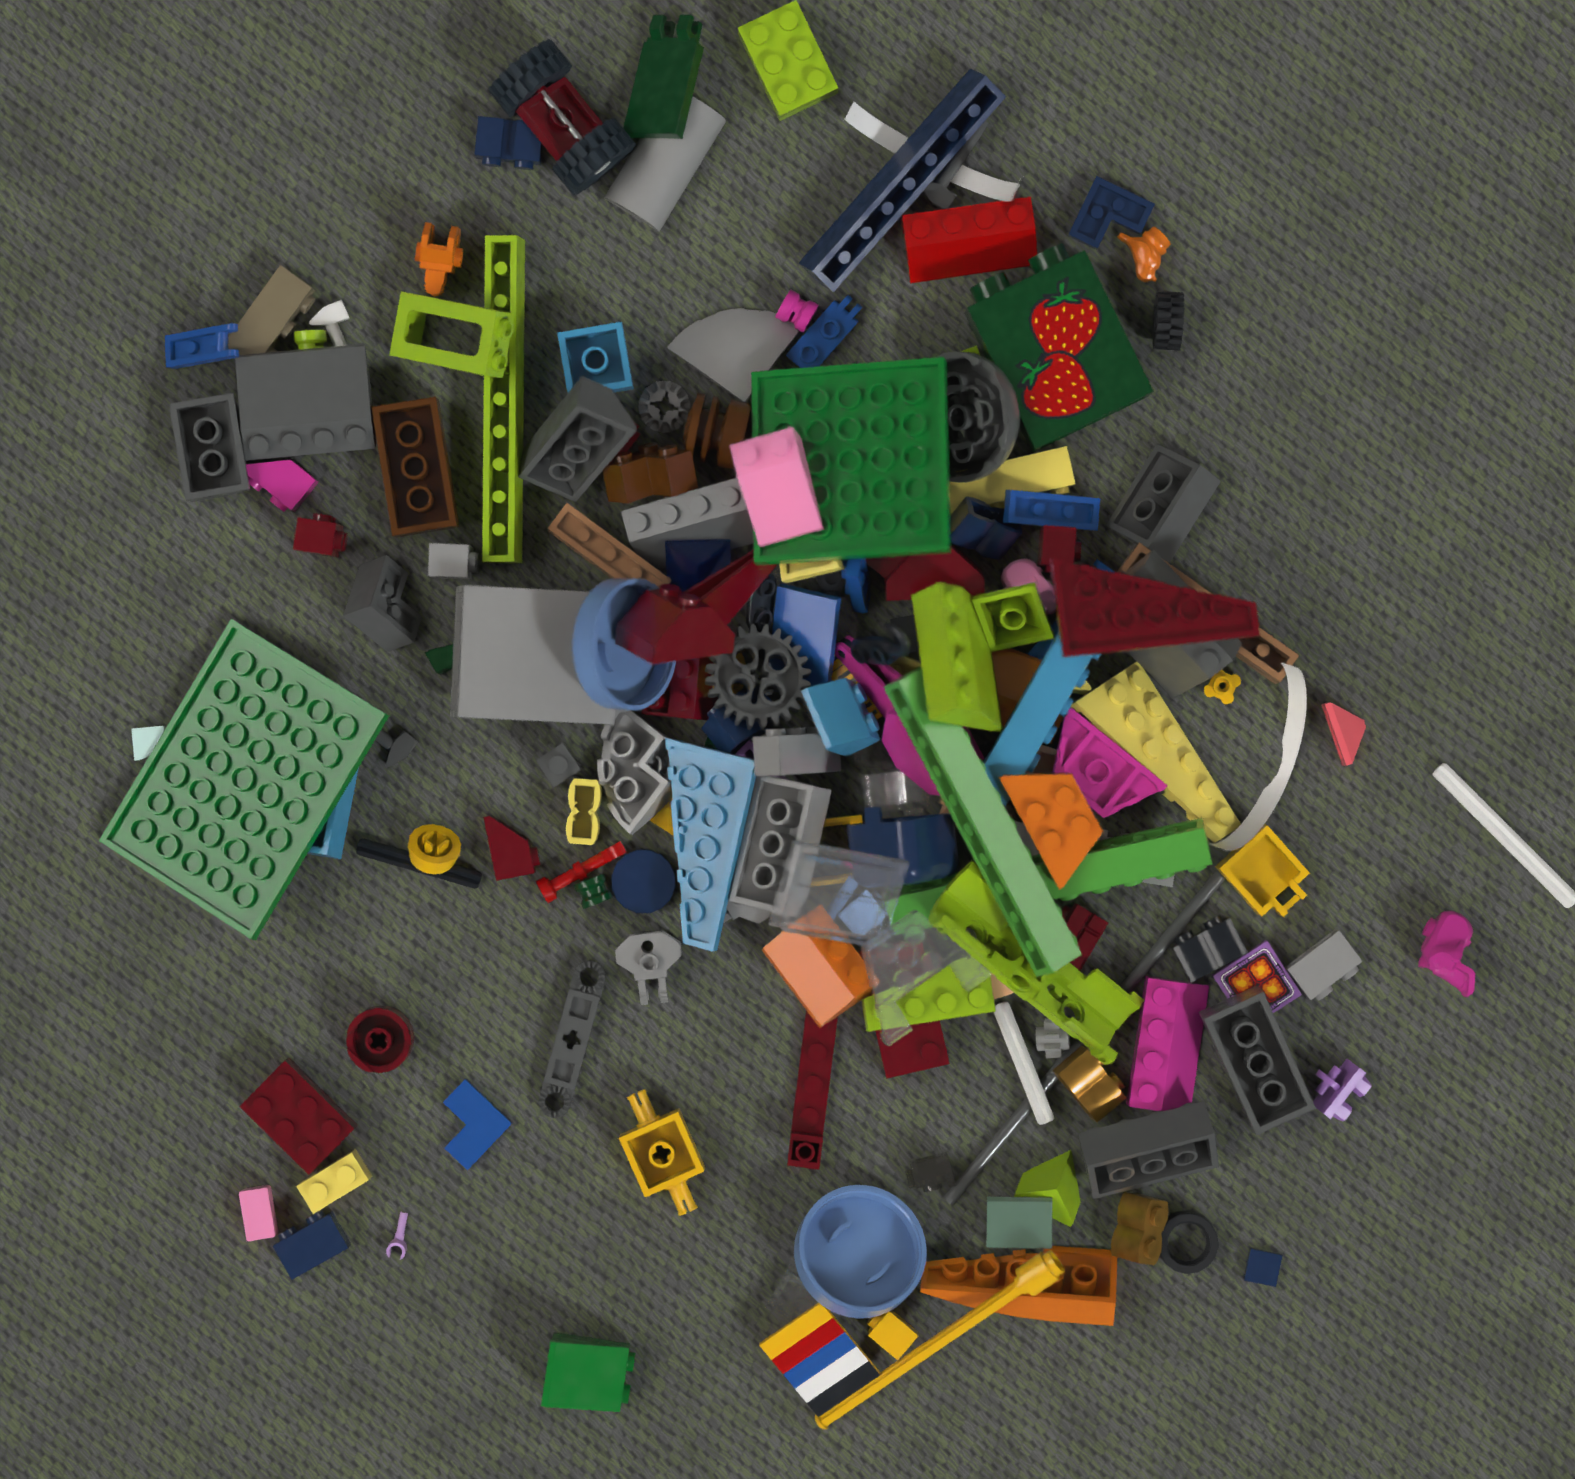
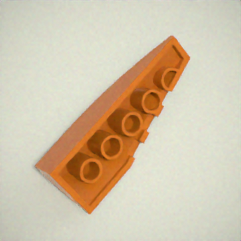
M1052 1246V1249H1043V1253L1051 1250L1061 1261L1065 1272L1060 1275V1279L1036 1296L1022 1293L994 1312L1043 1321L1113 1326L1116 1307L1118 1257L1112 1256L1111 1250L1066 1246ZM1022 1249L1014 1250L1012 1255L995 1257L994 1253L982 1254L981 1258L973 1260L959 1257L927 1261L921 1277L920 1292L949 1302L976 1308L1014 1282V1278L1017 1277L1015 1270L1039 1253H1026V1250Z

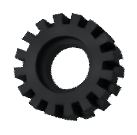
M1156 292L1153 315V349L1180 351L1185 309L1183 292Z

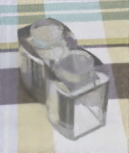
M901 771L860 776L864 808L881 806L883 819L892 818L891 811L904 810V815L910 816L924 814L923 807H930L929 794Z

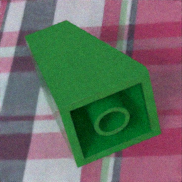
M554 1332L550 1341L541 1406L620 1412L622 1403L628 1404L631 1385L625 1384L627 1371L633 1372L636 1354L629 1352L631 1343Z

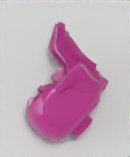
M1452 910L1443 911L1436 919L1431 917L1422 931V935L1426 937L1421 946L1422 955L1419 959L1418 967L1422 969L1428 968L1434 975L1456 987L1463 997H1469L1474 992L1475 972L1473 969L1462 964L1460 960L1463 956L1464 948L1470 946L1473 928L1469 920L1461 913Z

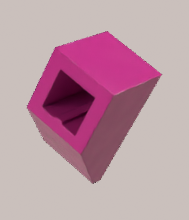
M292 460L246 464L249 485L258 492L262 488L273 495L269 501L283 512L287 508L295 512L319 483L318 480Z

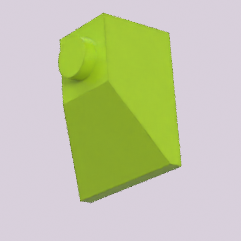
M1035 582L972 596L973 605L991 652L1054 638L1050 621Z

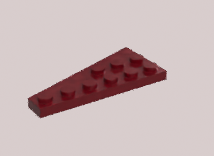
M1054 558L1050 559L1062 658L1260 636L1256 602L1205 593L1192 588L1173 586L1164 582L1123 573H1113L1086 565L1067 563Z

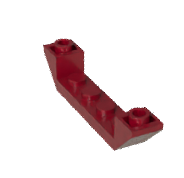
M806 1010L787 1166L818 1170L820 1168L838 1016L819 1028Z

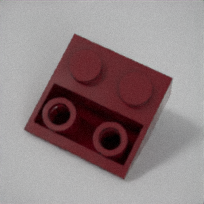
M709 656L676 661L675 670L668 687L655 703L642 709V714L708 720L707 713L714 707L718 697H708V692L712 689V686L705 685V679L712 676V674L707 673L705 668L707 664L715 663L709 659Z

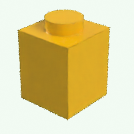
M893 1310L880 1316L872 1317L867 1323L871 1327L868 1330V1336L897 1361L919 1337L918 1331Z

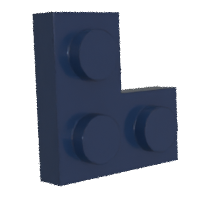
M1096 176L1068 237L1097 250L1111 221L1140 235L1155 204Z

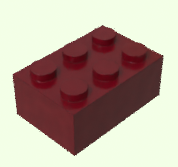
M290 1057L239 1106L308 1175L358 1126Z

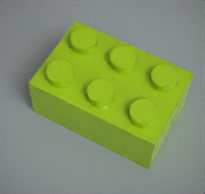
M797 0L738 27V35L779 121L838 94V86Z

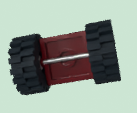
M550 39L539 43L537 47L534 46L528 53L520 56L489 87L490 94L509 117L519 115L556 160L552 170L573 196L580 194L583 190L585 191L592 184L599 181L611 169L615 168L621 160L625 159L628 153L634 149L633 147L636 146L635 142L615 118L602 123L565 77L572 68V64Z

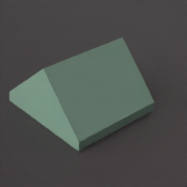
M987 1197L986 1248L1052 1249V1197Z

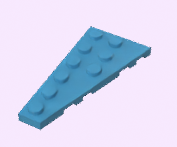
M665 738L670 765L668 767L669 780L671 779L672 801L670 802L674 847L678 856L679 870H677V881L680 882L681 891L680 915L683 944L714 952L718 950L755 784L754 759L673 738Z

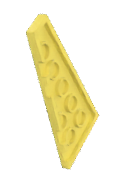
M1138 662L1128 666L1070 706L1077 713L1081 712L1092 722L1093 726L1168 785L1162 795L1170 802L1176 801L1186 811V817L1189 820L1203 818L1206 835L1213 843L1223 839L1241 825L1146 671Z

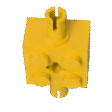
M643 1089L637 1093L642 1105H640L635 1093L626 1097L630 1102L638 1124H636L637 1127L620 1134L619 1140L644 1197L664 1189L668 1190L678 1215L682 1216L687 1214L683 1200L689 1212L698 1208L686 1181H688V1178L704 1172L705 1165L680 1109L678 1108L662 1116L660 1114L656 1115L646 1093L647 1091ZM658 1145H661L664 1149H670L666 1160H663L661 1156L655 1157L654 1154L657 1151Z

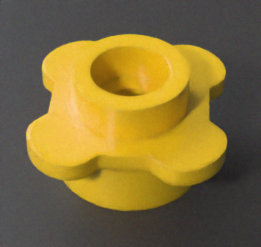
M1222 669L1211 677L1208 685L1204 686V694L1207 697L1214 696L1221 699L1223 704H1230L1234 700L1233 693L1236 687L1240 686L1241 679L1237 674L1230 675ZM1222 682L1225 684L1224 689L1219 687V684Z

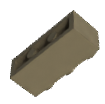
M280 265L239 321L238 332H233L229 335V348L239 350V355L278 352L274 349L281 338L287 340L297 326L293 321L300 311L305 314L313 305L316 298L312 295L315 290Z

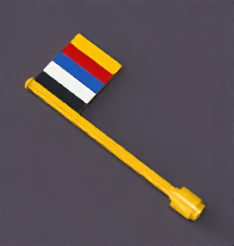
M1051 1250L1046 1253L1040 1252L1015 1270L1017 1277L1014 1278V1282L882 1372L876 1368L831 1311L820 1303L815 1304L759 1343V1346L815 1412L816 1424L821 1429L826 1430L828 1425L1022 1293L1036 1296L1058 1281L1060 1275L1065 1270L1054 1252Z

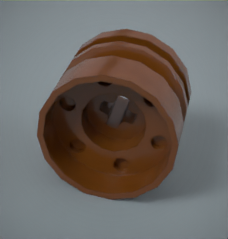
M698 392L696 400L689 409L683 436L685 450H691L692 457H694L696 447H701L700 462L702 463L707 461L710 451L715 450L717 451L718 466L735 469L730 445L744 441L745 432L748 430L752 404L731 399L726 412L723 413L719 412V397L714 396L710 410L704 409L706 394Z

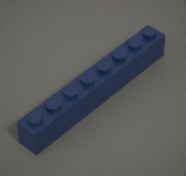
M969 69L800 260L799 264L819 284L834 292L1006 96L986 75Z

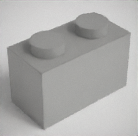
M429 543V577L472 579L473 573H478L479 553L473 552L472 546L468 544Z
M1334 929L1285 966V969L1307 999L1312 1000L1316 998L1319 1001L1333 991L1331 985L1342 978L1343 981H1346L1359 971L1357 965L1363 961L1339 930Z

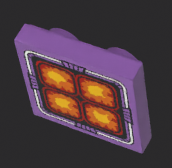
M1267 940L1262 941L1245 955L1233 960L1212 974L1227 999L1258 985L1264 992L1273 1013L1302 995Z

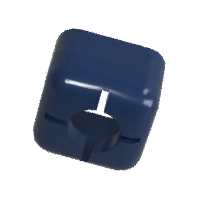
M881 806L865 807V822L847 825L852 874L860 885L868 887L908 885L938 880L952 876L959 867L956 824L950 813L883 819Z

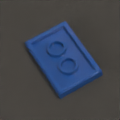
M781 583L777 586L772 635L779 628L781 629L780 639L784 640L786 637L792 636L789 644L791 648L801 645L802 648L797 656L808 657L807 662L801 667L811 670L808 677L802 678L811 683L810 687L832 682L841 597ZM769 659V666L772 669H784V664L780 659Z

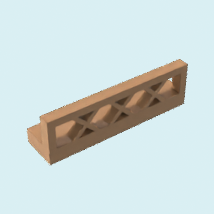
M568 503L565 504L547 528L549 533L611 579H645L655 584L658 588H660V585L670 584L672 581Z

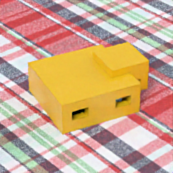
M1266 824L1248 843L1236 850H1232L1215 866L1254 912L1261 917L1271 908L1278 915L1284 917L1297 901L1303 900L1307 896L1298 884L1310 872ZM1289 886L1296 895L1282 906L1275 898Z

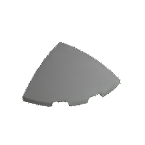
M745 308L728 309L694 322L676 336L667 348L739 401L747 402L752 395L751 372L771 370L799 330L795 329L793 323L789 321L782 322L775 318L777 313Z
M633 710L628 712L615 711L614 724H605L601 733V738L604 742L601 758L597 759V772L599 783L604 787L609 801L607 804L609 810L619 824L629 834L633 835L672 799L671 779L669 780L668 767H670L669 754L665 744V738L669 737Z

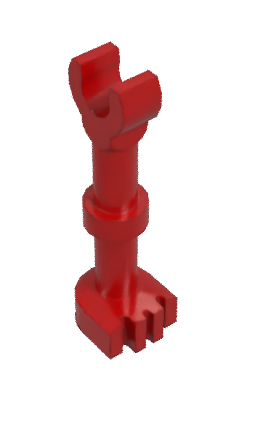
M621 841L582 863L579 861L573 863V868L552 880L544 876L535 882L549 904L557 899L558 890L578 879L580 881L588 878L587 874L626 853V850Z

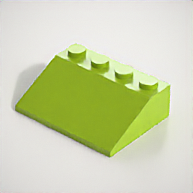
M940 582L913 594L912 602L929 720L994 732L1003 731L992 652L973 605L972 595L963 587Z

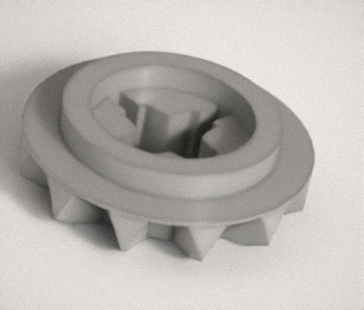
M657 381L643 391L639 399V414L643 422L652 430L662 433L672 432L680 428L687 420L690 401L685 390L678 384L671 381ZM668 393L669 404L674 405L678 410L667 411L663 420H660V409L650 405V403L662 402L663 397Z

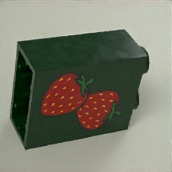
M1063 243L1030 258L1028 262L1034 275L1012 286L1005 272H1001L971 287L970 291L976 303L967 307L964 313L985 357L1005 373L1013 386L1019 405V427L1032 453L1114 414L1154 392L1086 251L1084 250L1070 257Z

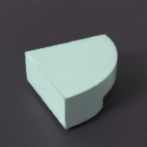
M165 726L132 728L134 761L149 757L163 734Z

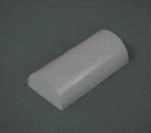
M692 97L683 139L640 138L604 199L660 232L726 123L725 118L702 101Z

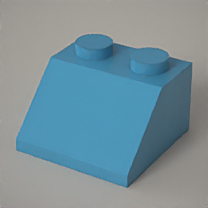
M843 678L808 687L801 691L826 750L848 757L880 741L877 733L880 730L879 723L875 715L867 710L864 703L867 701V695L860 683L856 684L852 680Z

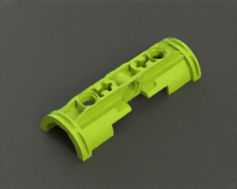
M971 861L943 890L930 912L928 923L941 934H947L950 940L993 973L999 981L1020 998L1029 1002L1068 1035L1078 1039L1090 1049V1054L1098 1058L1102 1064L1113 1063L1118 1053L1108 1045L1115 1031L1120 1028L1132 1013L1141 1007L1144 999L1134 991L1127 993L1098 968L1086 976L1071 963H1068L1054 973L1036 977L978 865ZM966 928H971L972 930H974V932L977 935V939H975L971 934H969L966 931ZM1065 1006L1074 1012L1075 1018H1068L1065 1015Z

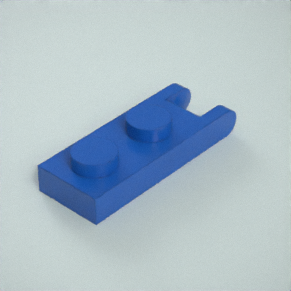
M223 324L166 335V368L178 369L238 358L239 350L229 349L228 333L238 332V324Z

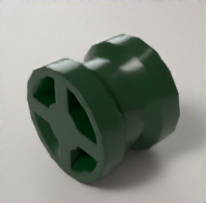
M604 874L574 885L576 892L581 894L583 909L613 898L611 891L606 890L604 885L606 880Z

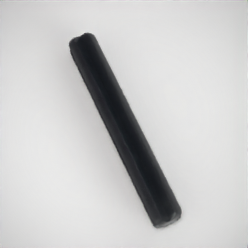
M365 838L359 840L356 854L474 889L479 887L482 878L481 872L455 864L450 870L442 874L424 873L411 863L409 851Z

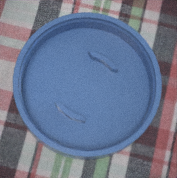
M612 578L601 582L587 595L576 618L573 632V660L578 679L586 694L596 704L607 709L641 710L652 705L668 687L675 670L676 661L652 665L615 644L616 625L646 590L659 589L655 584L645 579Z
M867 1185L841 1187L820 1198L803 1218L794 1243L795 1266L800 1280L809 1294L830 1311L851 1318H872L895 1309L915 1289L922 1277L926 1264L925 1236L915 1214L895 1195L883 1189Z

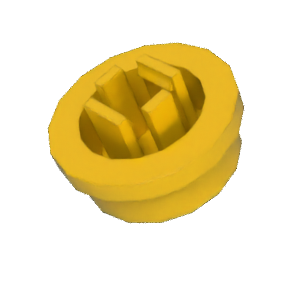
M429 824L414 829L409 835L407 848L410 853L411 863L418 870L428 874H442L450 870L460 856L461 842L452 830L441 825Z

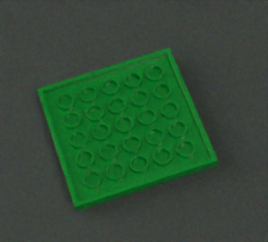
M944 357L751 372L752 439L793 427L801 436L823 525L822 530L763 547L759 546L754 531V563L756 565L951 552L947 366Z

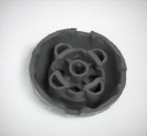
M971 352L944 353L937 357H944L947 366L949 481L955 483L972 482L995 472L1010 455L1019 431L1020 414L1018 400L1013 386L1005 373L989 359ZM960 430H964L965 438H964V436L962 435V433H961Z

